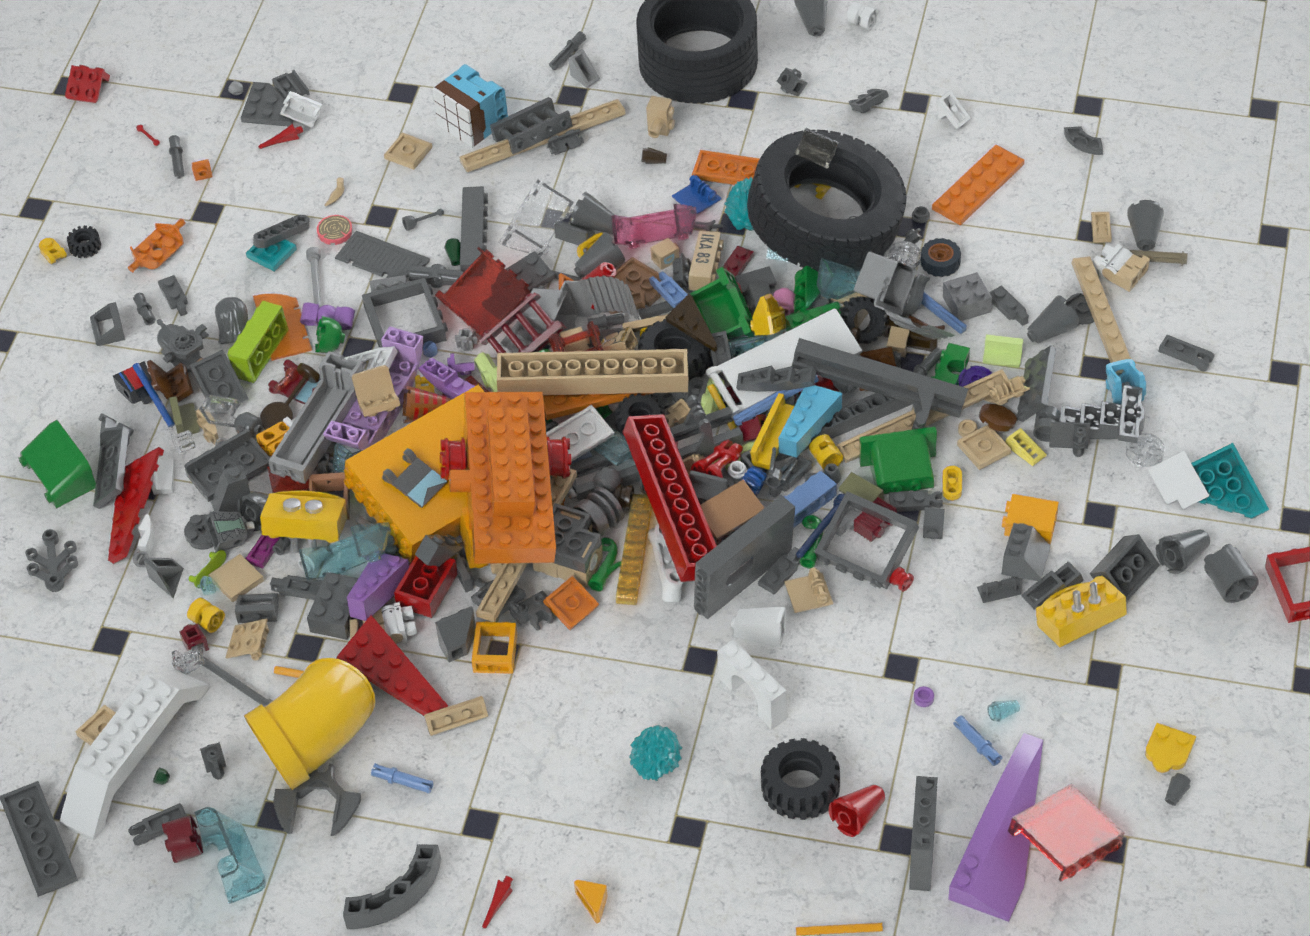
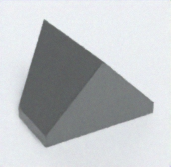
M145 558L144 563L149 578L174 599L184 568L172 558Z

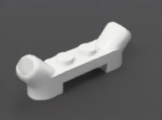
M657 524L655 528L648 532L647 538L653 546L662 584L661 599L665 602H679L682 598V585L684 582H681L661 529L659 524Z

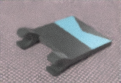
M407 448L403 452L402 458L411 465L398 478L390 469H386L383 472L382 479L396 487L420 508H423L444 487L447 481L441 479L439 474L421 461L411 449Z

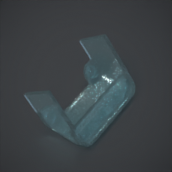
M389 522L351 526L352 536L329 546L299 549L306 579L324 578L327 572L341 574L369 561L372 563L381 560V556L385 554L391 532Z

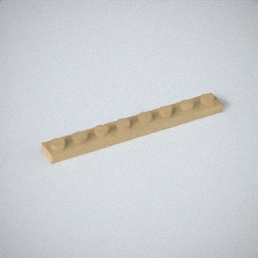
M1091 257L1073 258L1071 264L1110 363L1131 359ZM1118 370L1115 373L1117 375L1122 374L1123 370Z

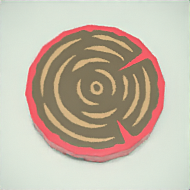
M341 215L325 217L318 223V238L326 244L335 243L337 245L346 242L352 235V223L348 218Z

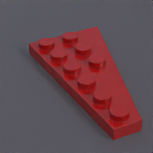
M160 447L125 466L124 489L120 495L116 496L112 519L108 561L113 564L128 555L134 538L132 531L140 521V517H138L139 511L145 507L153 484L151 477L158 470L157 460L159 456H163L164 450Z
M370 615L336 657V659L345 661L357 668L369 682L423 716L448 707L447 703L372 615Z

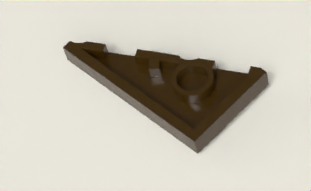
M688 294L665 317L666 321L716 352L718 346L691 294Z

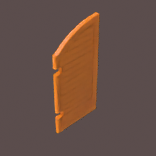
M259 294L253 296L256 308L259 307L262 301L282 306L289 330L271 355L272 361L312 351L309 338L303 339L308 334L305 325L300 322L301 311L300 309L294 310V308L299 307L296 297L293 298L282 294Z

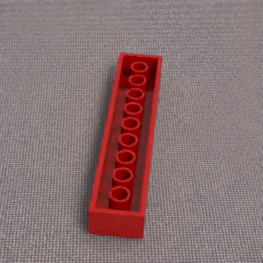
M664 414L628 417L623 434L681 582L695 581L696 562L716 547V543Z

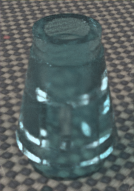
M1017 700L994 701L991 705H988L987 710L990 719L999 722L1019 712L1020 706Z

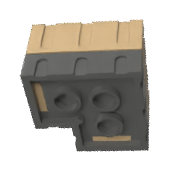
M555 503L553 506L556 542L554 563H533V570L543 572L555 578H561L565 581L573 576L583 587H588L591 576L595 574L603 559L601 534L592 532L591 514Z

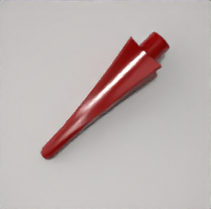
M291 124L276 136L260 144L258 148L262 149L271 145L298 140V134L304 132L302 126L294 128L293 124Z
M505 876L503 882L497 881L491 905L482 925L484 929L487 928L495 913L513 891L510 888L513 879L509 876Z

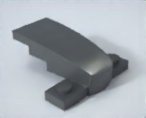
M1123 385L1121 405L1102 401L1101 406L1082 403L1081 408L1062 406L1060 421L1090 423L1089 439H1118V441L1137 443L1145 423V410L1143 404H1141L1142 388Z

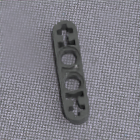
M296 215L261 230L253 235V245L257 248H266L303 232L309 228L310 219L306 215Z

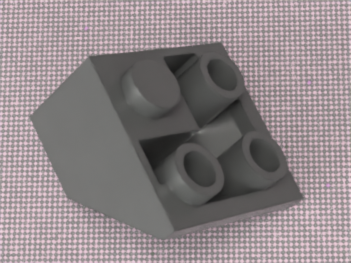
M472 606L435 622L439 646L449 663L467 655L473 643L476 624Z

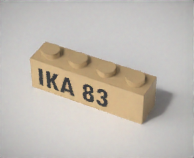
M699 231L689 272V290L696 291L716 280L715 273L719 269L721 251H723L724 240H721V232Z

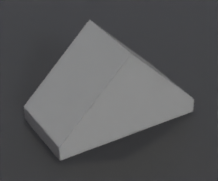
M583 49L569 57L570 76L583 86L588 87L600 79Z

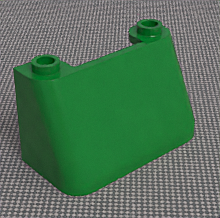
M58 420L49 423L20 452L18 459L22 467L33 470L45 487L46 493H44L46 500L49 504L53 503L56 509L95 489L96 482L87 459Z

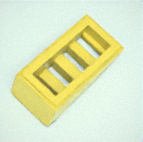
M1021 428L1007 437L1005 441L1011 448V451L1032 466L1047 455ZM1036 453L1038 456L1033 459L1031 456Z

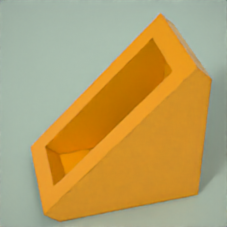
M582 880L574 881L576 895L596 924L599 923L608 897L607 885Z

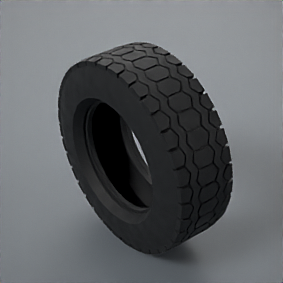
M815 129L805 130L804 132L802 130L780 137L764 151L758 161L749 189L747 210L749 220L756 234L759 235L764 244H767L769 249L774 253L777 251L776 254L783 259L788 258L787 261L795 265L799 263V267L802 268L809 266L817 272L823 273L825 270V273H849V271L855 272L862 269L868 252L883 257L887 254L896 238L903 219L907 195L903 179L896 167L879 150L876 151V148L867 143L865 145L864 141L858 138L853 139V136L844 133L841 135L840 132L830 131L828 133V130H817L816 132ZM831 144L835 146L833 152L832 148H830ZM807 183L822 184L836 188L853 198L860 205L863 214L852 219H835L819 215L802 206L793 197L790 189L796 185Z

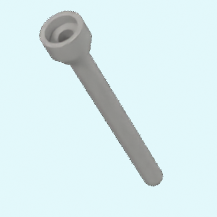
M310 247L306 250V258L311 263L314 304H319L321 307L318 261L321 258L319 248Z

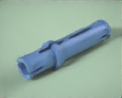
M961 715L955 719L956 722H953V725L977 748V752L983 755L992 766L998 765L1003 757L992 747V743L989 740L986 741L964 716Z
M375 763L373 765L375 769L372 768L371 776L387 780L390 784L397 783L428 794L431 792L429 788H433V781L400 772L395 767L387 768Z

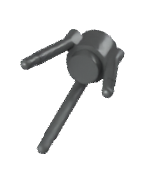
M775 447L772 449L769 470L767 469L765 484L772 488H777L781 483H785L787 477L798 463L795 460L783 475L779 468L774 467Z

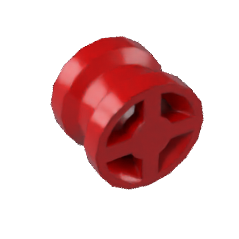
M898 567L890 576L889 582L892 585H897L898 589L904 592L913 583L914 576L911 573H906L904 568Z

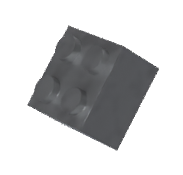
M977 272L943 282V299L951 313L959 320L964 321L991 313L992 297Z

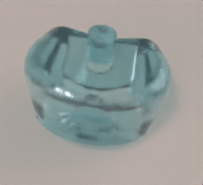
M203 576L198 588L202 589L204 596L215 594L216 586L212 578Z

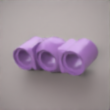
M307 302L303 304L300 322L308 326H318L321 316H325L338 321L343 330L352 329L355 310L350 307L337 306L335 308L331 305L320 307L319 304Z

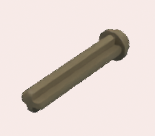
M1129 250L1140 258L1143 255L1150 258L1149 262L1181 264V266L1187 264L1188 253H1184V251L1182 253Z

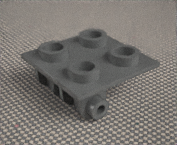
M1051 422L1049 447L1073 448V454L1076 457H1081L1084 454V449H1088L1090 423Z

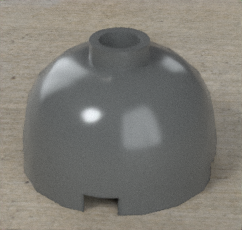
M256 491L240 498L237 508L246 522L252 521L254 523V531L261 530L260 515L268 496Z

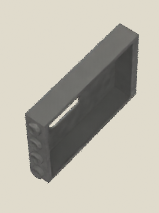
M780 495L696 562L694 609L699 615L709 619L767 572L783 554L786 553L788 555L792 550L795 506L785 497Z

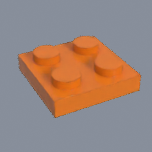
M573 576L543 601L569 630L574 628L599 606V603Z

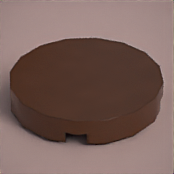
M984 404L979 412L981 422H986L989 428L996 431H1009L1015 427L1017 421L1015 414L1011 410L997 404Z

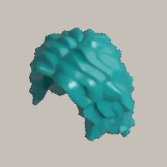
M752 177L749 180L745 178L743 181H737L724 203L726 206L724 212L737 230L743 228L749 231L754 230L747 210Z
M656 725L645 728L640 736L635 737L634 741L630 744L632 747L631 754L629 755L631 759L630 764L631 766L633 765L638 775L642 776L644 780L652 779L658 781L664 774H668L669 771L673 772L675 768L679 767L678 762L682 760L680 756L682 746H680L677 735L668 727Z

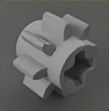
M469 328L460 329L459 335H455L457 348L461 347L464 351L473 349L474 344H478L476 331L472 332Z

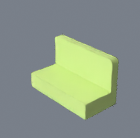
M986 334L983 363L1019 368L1023 350V339Z

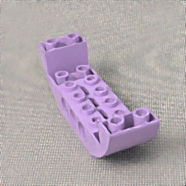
M389 326L381 341L383 347L395 346L398 351L389 368L395 394L399 398L401 406L396 407L392 411L379 412L372 417H364L356 399L342 423L330 422L323 434L327 440L363 451L384 439L403 407L404 393H408V390H404L405 386L413 387L421 360L423 336Z

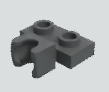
M543 590L519 603L518 605L522 606V611L519 614L509 609L511 616L520 625L530 621V624L537 631L541 629L539 626L540 621L553 623L552 612L543 603L544 599L548 597Z

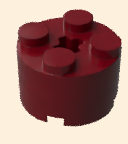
M192 815L162 823L163 832L168 838L165 840V846L167 851L171 852L174 863L202 855L203 844L200 834L198 835L196 828L198 827Z

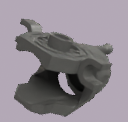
M158 319L157 324L161 326V329L157 334V342L163 349L161 351L165 356L163 360L166 363L171 362L174 366L183 363L187 371L191 372L189 365L202 358L200 356V350L204 349L202 339L209 336L205 331L207 327L201 324L194 331L193 329L188 330L184 326L165 325L162 319Z

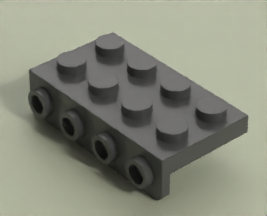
M246 429L190 460L184 467L189 480L205 499L210 502L213 499L223 470L241 464L248 480L270 467V457L252 438L251 431Z

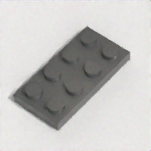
M1051 345L1041 350L1033 358H1029L1025 363L1023 376L1025 383L1023 385L1030 387V390L1025 391V394L1020 396L1017 407V419L1021 422H1024L1047 406L1056 348Z

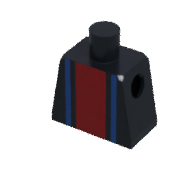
M145 361L139 364L151 383L152 378L147 371L148 368ZM133 367L113 375L116 389L130 403L135 404L142 401L146 405L152 402L151 397Z

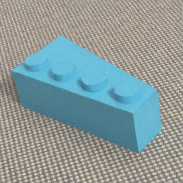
M816 385L805 387L778 438L779 453L797 458L811 443V439L821 432L822 427L832 420L833 415L842 409V393Z

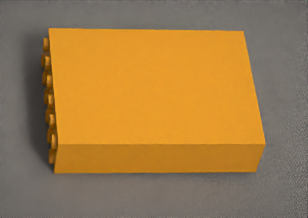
M478 384L466 392H484V390ZM465 392L345 460L344 483L346 487L352 489L357 501L363 503L366 507L368 515L375 518L379 529L394 537V545L399 549L402 558L408 559L410 564L414 560L415 553L425 535L438 534L446 536L448 534L455 538L460 536L461 508L468 507L467 492H450L448 479L444 487L423 508H420L392 484L385 482L382 479L383 472L386 469H390L398 478L411 465L402 458L403 452L409 448L421 461L441 476L440 452L443 451L440 449V440L444 438L460 440L461 437H464Z

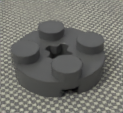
M208 514L191 516L190 521L184 528L186 541L195 549L205 550L212 548L213 544L208 531L201 534L202 530H207L205 520Z

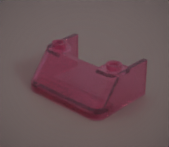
M673 204V210L640 216L624 217L612 215L614 243L616 245L629 246V249L640 248V244L662 241L667 238L689 239V236L693 233L696 220V207Z

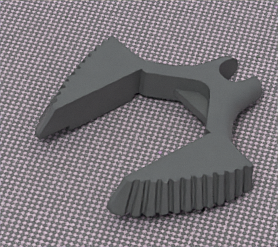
M330 763L326 772L320 773L317 768L309 774V780L294 790L291 788L275 789L273 797L275 812L277 813L279 824L287 834H292L298 800L314 789L328 790L336 799L331 836H336L348 824L361 802V793L344 791L335 780V766Z

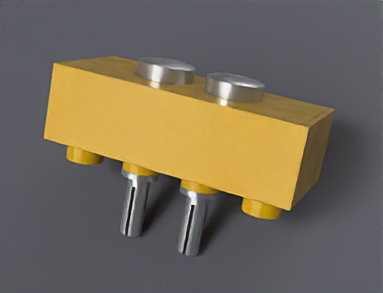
M315 491L270 493L260 515L262 535H267L270 538L288 537L291 541L292 553L298 552V538H305L309 541L310 552L317 550V539L326 540L329 543L339 541L347 520L346 499Z
M1103 576L1095 577L1090 582L1066 587L1054 593L1041 606L1036 608L1037 626L1059 647L1127 615L1126 596Z

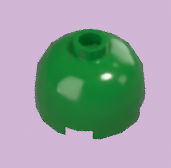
M321 316L316 330L319 343L315 344V352H334L338 349L340 343H344L345 333H342V327L338 321L330 317Z

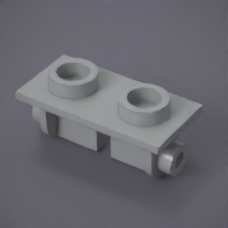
M406 275L370 280L371 292L407 283Z

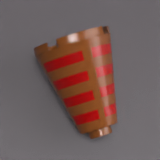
M405 386L404 390H408V393H404L402 416H406V419H403V423H412L447 403L451 398L412 386Z

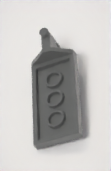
M103 413L98 418L101 421L100 453L93 506L98 509L108 504L117 495H120L124 489L123 479L126 472V452L130 436L134 432L132 428L120 422L116 425V420Z

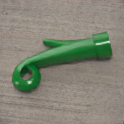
M808 515L802 520L803 526L807 529H816L821 523V519L815 515ZM823 533L806 554L800 558L801 566L805 568H813L817 560L815 550L822 539Z
M609 537L601 538L602 551L608 552L597 572L591 576L588 582V586L598 592L603 590L606 580L611 573L623 564L622 561L614 564L618 547L616 542Z

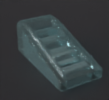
M338 443L334 448L333 473L344 472L345 460L352 457L351 451Z

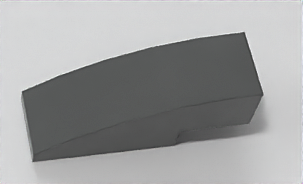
M1068 561L1056 572L1051 570L1041 579V582H1036L1021 596L1035 610L1054 593L1066 587L1080 584L1084 579L1081 573Z

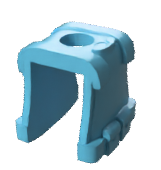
M1125 359L1106 365V389L1111 391L1113 403L1121 405L1122 383L1129 382L1130 386L1142 388L1141 401L1144 400L1146 395L1145 376L1143 372H1139L1135 368L1133 360ZM1118 370H1123L1122 374L1117 375L1115 372Z

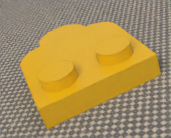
M1156 723L1146 746L1145 756L1152 762L1153 767L1158 772L1165 773L1170 769H1182L1186 765L1196 741V736Z

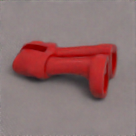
M731 440L723 441L714 448V452L708 457L693 463L691 471L723 478L721 470L727 464L739 459L743 447L737 443L733 444Z

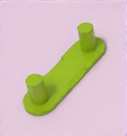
M225 551L210 552L209 557L211 559L209 563L196 576L190 575L188 578L189 582L194 583L196 588H202L209 581V574L221 567L225 562Z

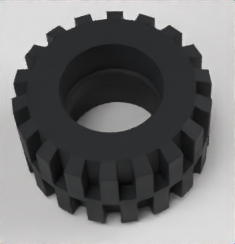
M857 296L856 298H850V301H845L843 303L844 307H840L839 311H841L840 316L850 331L855 327L854 317L858 311L865 309L869 314L870 321L868 326L860 331V344H869L871 341L878 340L877 337H881L884 334L881 332L882 329L886 330L887 327L884 325V322H887V318L884 317L886 314L885 310L875 307V299Z
M637 393V396L631 394L629 398L625 397L623 402L619 403L616 413L615 427H617L616 431L620 434V437L625 439L623 430L628 417L664 414L661 403L656 402L654 397L649 398L648 394L642 396L641 393Z

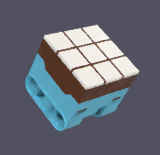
M467 64L462 65L457 71L432 88L437 125L472 148L492 134L491 124L508 117L505 89L493 81L487 82L480 78L479 72Z

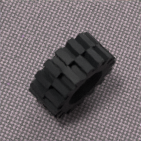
M84 225L83 228L78 226L77 230L74 228L72 232L68 233L67 243L70 253L74 257L77 255L78 258H82V256L87 258V255L92 257L93 253L97 254L101 248L99 234L92 226H89V228H87V225ZM89 240L86 243L80 244L81 241Z

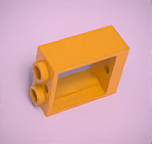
M476 622L471 660L473 673L513 674L518 635L516 623ZM481 636L509 637L507 655H479Z

